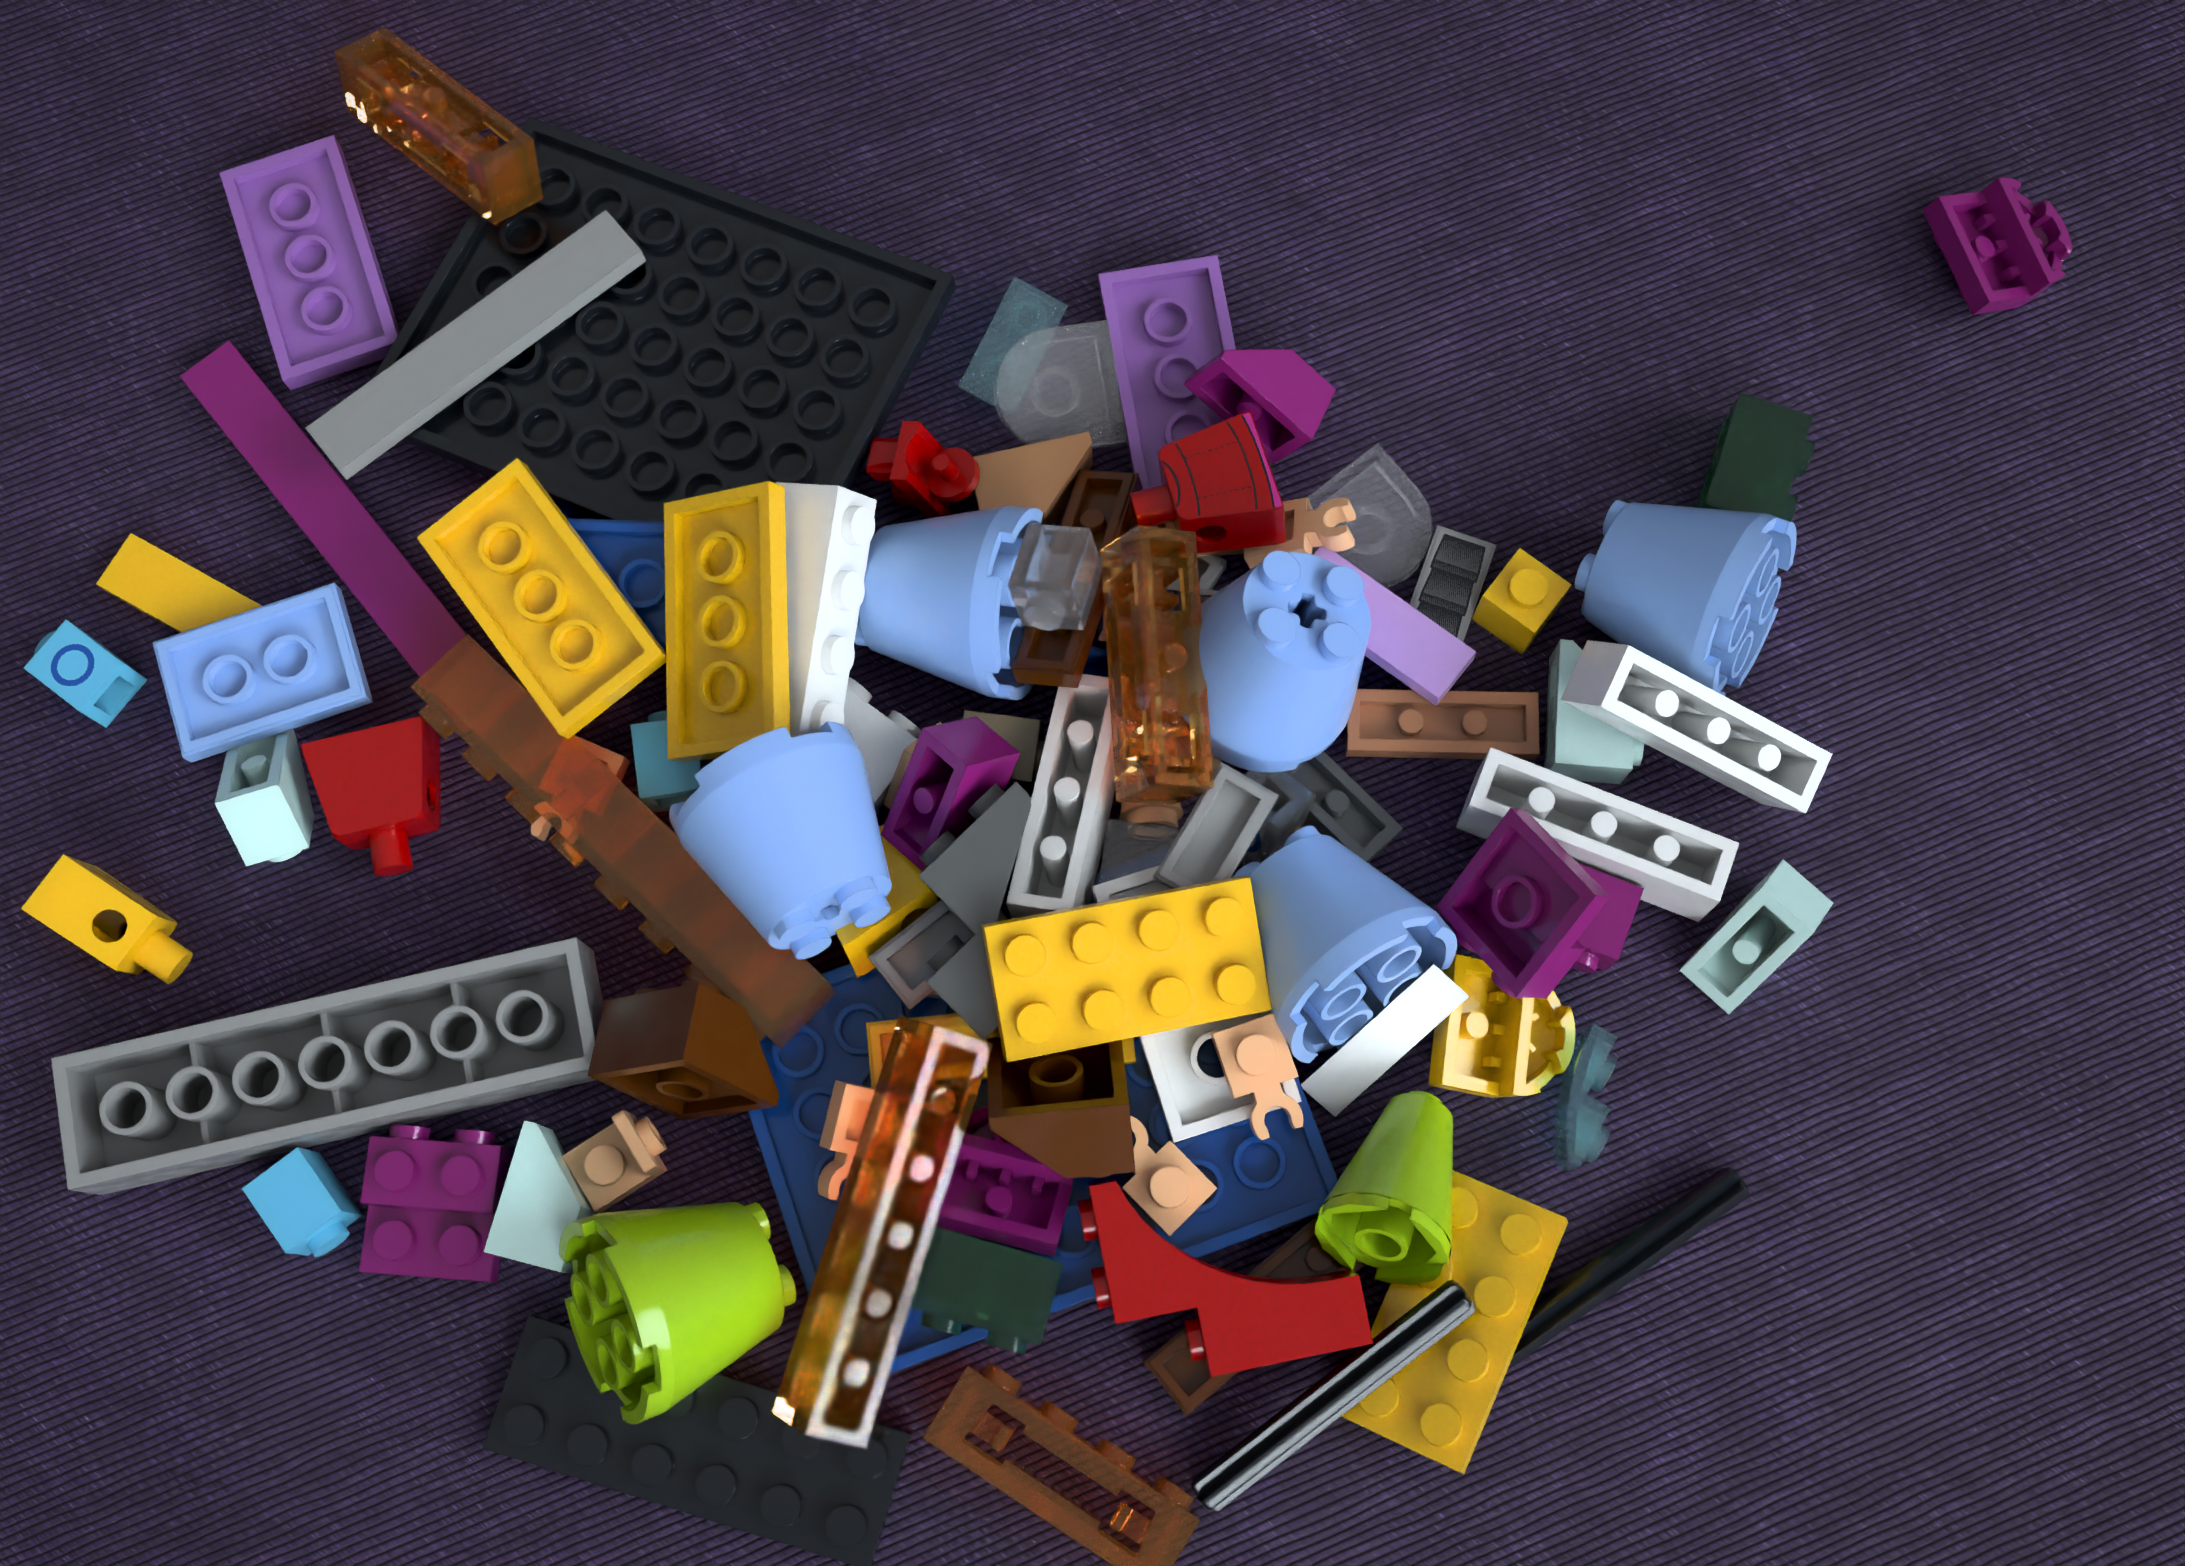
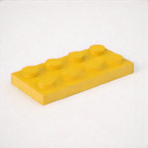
M516 458L417 537L559 735L570 739L666 663L665 650L529 467L520 459Z
M765 481L664 503L668 760L686 763L718 758L725 752L752 738L785 726L790 734L784 486Z
M1244 875L981 924L1002 1051L1007 1062L1272 1010L1251 879Z
M1453 1170L1452 1246L1447 1265H1443L1440 1276L1433 1281L1415 1285L1391 1283L1371 1328L1372 1339L1448 1280L1456 1281L1465 1289L1473 1300L1476 1308L1475 1312L1341 1417L1464 1475L1568 1225L1567 1218Z

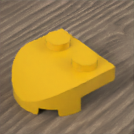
M1455 954L1450 967L1441 971L1469 997L1434 1028L1428 1086L1489 1098L1528 1096L1540 1093V1089L1554 1075L1561 1074L1567 1069L1572 1058L1576 1033L1572 1009L1569 1006H1562L1554 991L1551 992L1547 999L1514 998L1502 991L1491 978L1492 969L1483 960Z

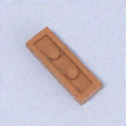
M1357 689L1351 715L1345 726L1346 757L1484 759L1490 747L1523 760H1536L1540 754L1538 692L1448 691L1438 705L1435 706L1414 690Z

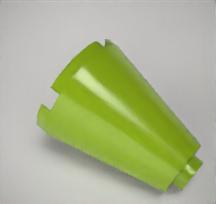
M1411 1091L1394 1096L1319 1208L1315 1235L1322 1248L1345 1267L1354 1270L1358 1260L1377 1268L1374 1278L1376 1280L1393 1284L1415 1285L1435 1280L1440 1276L1443 1265H1447L1452 1246L1453 1116L1440 1099L1424 1091Z

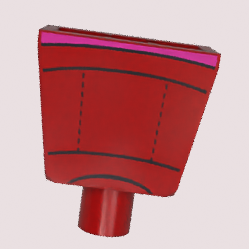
M1251 411L1238 414L1163 446L1157 452L1162 485L1129 493L1130 505L1137 529L1141 530L1173 521L1182 551L1188 554L1277 545L1286 542L1284 505Z

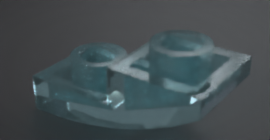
M1014 276L958 387L1012 416L1068 305Z
M1596 1024L1591 1025L1581 1033L1570 1063L1565 1071L1558 1098L1555 1119L1556 1165L1567 1172L1580 1167L1583 1160L1593 1164L1602 1152L1611 1133V1129L1602 1125L1611 1108L1587 1094L1590 1089L1600 1093L1609 1080L1618 1061L1617 1058L1609 1054L1617 1036Z

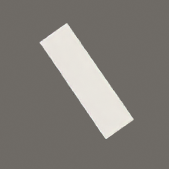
M1433 964L1301 1084L1302 1089L1336 1117L1469 996Z

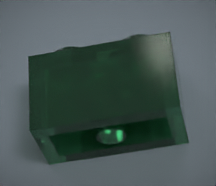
M1740 393L1724 417L1696 508L1766 513L1791 522L1798 502L1797 496L1789 494L1794 476H1803L1814 451L1815 442L1806 439L1813 416Z
M931 1225L907 1307L923 1311L920 1325L959 1336L962 1323L989 1330L986 1344L1025 1355L1028 1342L1043 1345L1065 1265L1058 1261Z

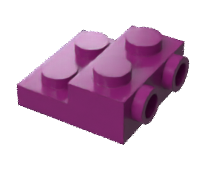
M1510 808L1437 905L1436 909L1452 925L1451 930L1456 935L1457 942L1467 950L1478 954L1492 969L1491 978L1502 991L1518 999L1523 997L1547 999L1585 951V948L1577 940L1607 903L1610 896L1526 810Z
M390 1125L388 1137L370 1136L360 1203L368 1204L359 1272L497 1283L501 1256L485 1253L484 1249L514 1150L494 1145L495 1133L477 1130L456 1129L453 1142L429 1140L430 1128L410 1125Z

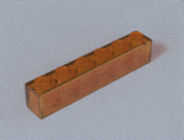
M903 1016L898 1017L772 1410L774 1415L804 1435L862 1448L867 1446L993 1046L991 1043L933 1024Z

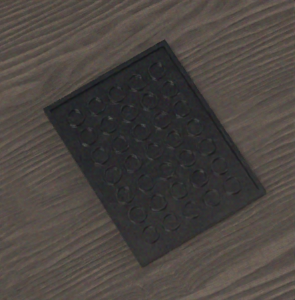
M528 117L373 378L605 210L608 211L641 249L646 262L402 439V441L490 477L495 476L518 458L529 467L556 504L593 519L664 521V503L765 481L773 483L837 485L850 490L870 453L873 439L877 438L956 289L954 276Z

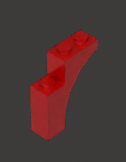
M1114 1178L1087 1183L1090 1198L1077 1201L1085 1241L1098 1239L1103 1266L1090 1269L1098 1310L1111 1307L1115 1324L1194 1308L1196 1318L1184 1320L1188 1348L1192 1362L1204 1360L1205 1368L1211 1377L1373 1344L1360 1276L1351 1269L1299 1278H1269L1245 1275L1203 1262L1178 1249L1160 1236L1131 1206Z

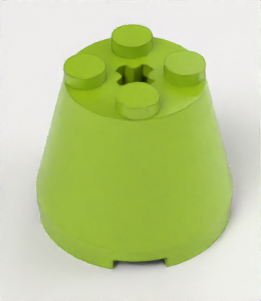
M738 1202L605 1212L576 1220L564 1227L560 1237L559 1255L564 1263L572 1261V1296L564 1299L571 1327L586 1367L600 1394L613 1390L625 1406L620 1407L623 1421L629 1424H638L663 1414L780 1328L784 1318V1308L794 1304L796 1301V1288L789 1270L784 1265L777 1264L772 1247L768 1241L771 1235L769 1220L760 1204L754 1202L744 1206Z

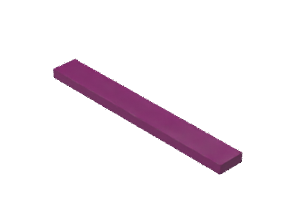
M229 340L180 375V378L469 739H474L521 702Z

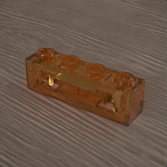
M383 27L334 51L348 111L492 224L496 225L543 199L534 139L388 29ZM410 70H413L415 73L421 76V78H418L417 76L412 77ZM488 127L507 143L499 147L498 138L495 135L488 134L485 139L477 132Z
M1138 525L1100 550L1116 801L1174 805L1214 788L1207 685L1203 676L1199 655L1202 616L1196 533ZM1179 578L1182 610L1168 611L1179 604V596L1168 593L1167 587ZM1179 715L1190 716L1192 758L1178 757L1177 741L1189 736V729L1186 725L1176 728L1180 724Z
M988 1361L982 1372L973 1366H967L922 1437L923 1439L1111 1565H1174L1200 1521L1199 1516L1189 1510L1190 1505L1195 1499L1192 1495L1161 1475L1154 1486L1130 1471L1137 1460L1136 1458L1104 1437L1094 1447L1074 1434L1073 1431L1079 1423L1076 1418L1046 1399L1038 1410L1016 1395L1022 1383ZM994 1404L1026 1425L1023 1434L1116 1496L1123 1489L1154 1510L1151 1518L1148 1519L1137 1512L1132 1506L1122 1501L1110 1521L1109 1526L1118 1532H1122L1139 1544L1136 1552L1098 1528L1101 1523V1517L1011 1457H1008L1004 1463H1001L966 1439L972 1432L998 1452L1003 1451L1016 1429L988 1412Z

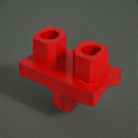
M902 421L899 438H874L866 466L867 473L875 481L892 482L893 499L901 507H917L928 519L953 515L949 504L968 497L975 490L980 479V468L971 454L965 449L957 447L944 449L920 421Z

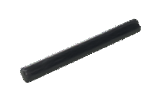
M1731 1167L1718 1170L1536 1301L1508 1370L1745 1200L1749 1195V1190L1740 1175Z
M1454 1280L1446 1281L1374 1337L1373 1344L1364 1345L1195 1476L1191 1486L1202 1505L1213 1512L1221 1510L1474 1314L1475 1305L1465 1289Z

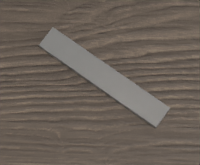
M603 211L305 427V429L344 478L348 480L646 262L641 249L608 211Z

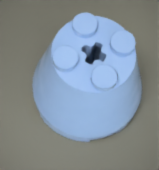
M1616 500L1606 515L1603 525V535L1605 537L1597 554L1588 553L1582 560L1576 574L1575 589L1585 592L1581 614L1589 623L1619 644L1630 645L1725 696L1726 693L1721 690L1726 684L1739 688L1746 678L1774 622L1779 608L1773 606L1781 585V577L1777 576L1778 568L1788 571L1793 564L1797 534L1795 524L1766 513L1637 502L1626 503Z
M1008 505L887 525L880 528L870 542L864 578L865 595L860 605L854 643L856 645L868 646L870 650L987 697L1009 700L1024 698L1034 684L1017 683L1011 668L1054 546V539L1041 538L1038 524L1042 522L1043 512L1034 507Z
M1276 550L1270 552L1260 564L1199 604L1186 616L1173 636L1166 652L1163 675L1164 686L1171 709L1178 708L1191 728L1207 742L1203 749L1233 766L1250 771L1274 773L1296 769L1300 763L1321 754L1333 744L1346 726L1351 715L1370 634L1371 617L1367 601L1363 595L1365 587L1361 576L1348 566H1337L1316 555Z
M830 721L825 722L819 728L820 732L791 737L785 726L759 735L732 748L696 773L694 776L700 787L685 803L673 804L669 810V819L681 845L771 947L785 950L791 949L798 960L813 957L828 948L832 943L831 937L837 934L836 930L852 922L857 928L872 925L883 919L891 910L886 897L891 890L892 883L864 759L850 731L842 724Z
M1305 826L1298 829L1286 840L1283 848L1269 856L1262 863L1256 861L1243 866L1233 876L1244 875L1251 879L1272 1008L1269 1013L1274 1014L1276 1023L1287 1041L1290 1052L1301 1062L1310 1063L1318 1055L1316 1052L1335 1046L1339 1050L1428 968L1435 964L1440 970L1450 967L1456 954V935L1435 910L1331 836L1321 835L1314 826Z

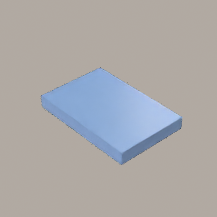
M335 583L152 642L182 758L191 763L373 703L342 590Z

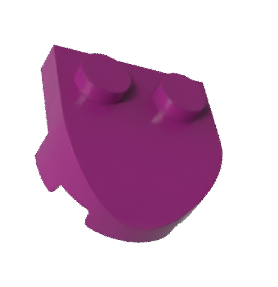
M2000 177L1979 192L1939 196L1922 210L1932 229L1935 243L1942 250L1958 284L1959 293L1967 303L1972 315L2019 308L2066 274L2061 270L2062 262L2072 252V244L2065 223L2048 200H2042L2034 204L2025 196L2016 192L2021 187V182L2015 179Z
M987 1105L965 1117L962 1114L958 1115L946 1131L943 1139L942 1155L924 1210L923 1224L1055 1257L1071 1198L1074 1178H1064L991 1131Z

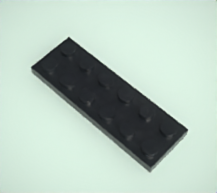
M528 1316L483 1449L853 1566H873L913 1433L721 1373L716 1374L663 1414L638 1424H629L623 1421L620 1407L625 1405L616 1392L609 1390L600 1394L583 1360L572 1327L537 1316Z

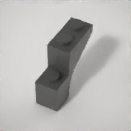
M1017 782L1006 792L995 783L968 809V812L976 820L958 838L947 830L919 857L928 866L919 875V878L974 934L966 943L955 934L927 961L936 972L926 982L983 1041L998 1027L981 924L998 921L1000 908L1031 809V799L1028 793Z

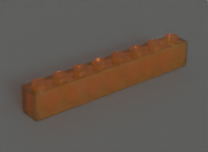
M468 634L458 641L411 686L427 703L418 713L445 740L456 732L470 745L461 754L462 757L488 782L499 774L510 784L513 789L504 798L531 824L535 823L542 816L555 828L557 832L548 841L575 867L579 866L586 859L602 875L593 885L620 911L631 903L647 919L638 929L661 952L667 955L676 947L692 962L683 971L689 979H699L714 983L721 988V992L727 998L746 1007L759 1043L767 1036L781 1049L836 993L830 983L806 959H796L791 949L785 950L771 947L683 848L677 835L574 736L567 739L559 735L529 692Z

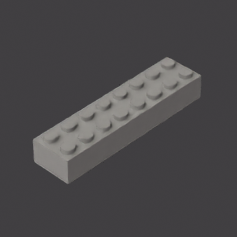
M575 937L51 1058L67 1188L72 1191L105 1195L293 1151L297 1147L307 1148L389 1129L390 1125H406L595 1081L596 1079L587 1075L604 1004L594 950Z

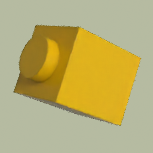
M1519 548L1482 595L1472 620L1523 655L1557 611L1572 584Z

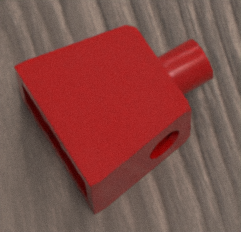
M418 716L301 744L304 759L334 838L351 850L370 847L374 875L394 876L411 871L414 866L409 838L435 832L441 824L439 732L424 718Z

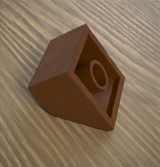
M688 979L682 981L681 986L662 990L641 988L637 989L634 995L604 1001L587 1076L682 1121L777 1107L779 1092L747 1009L721 995V988L716 984L699 979Z
M1000 1037L986 1038L988 1115L991 1131L1066 1179L1079 1177L1103 1178L1112 1174L1135 1172L1122 1040L1007 1062L1003 1056Z

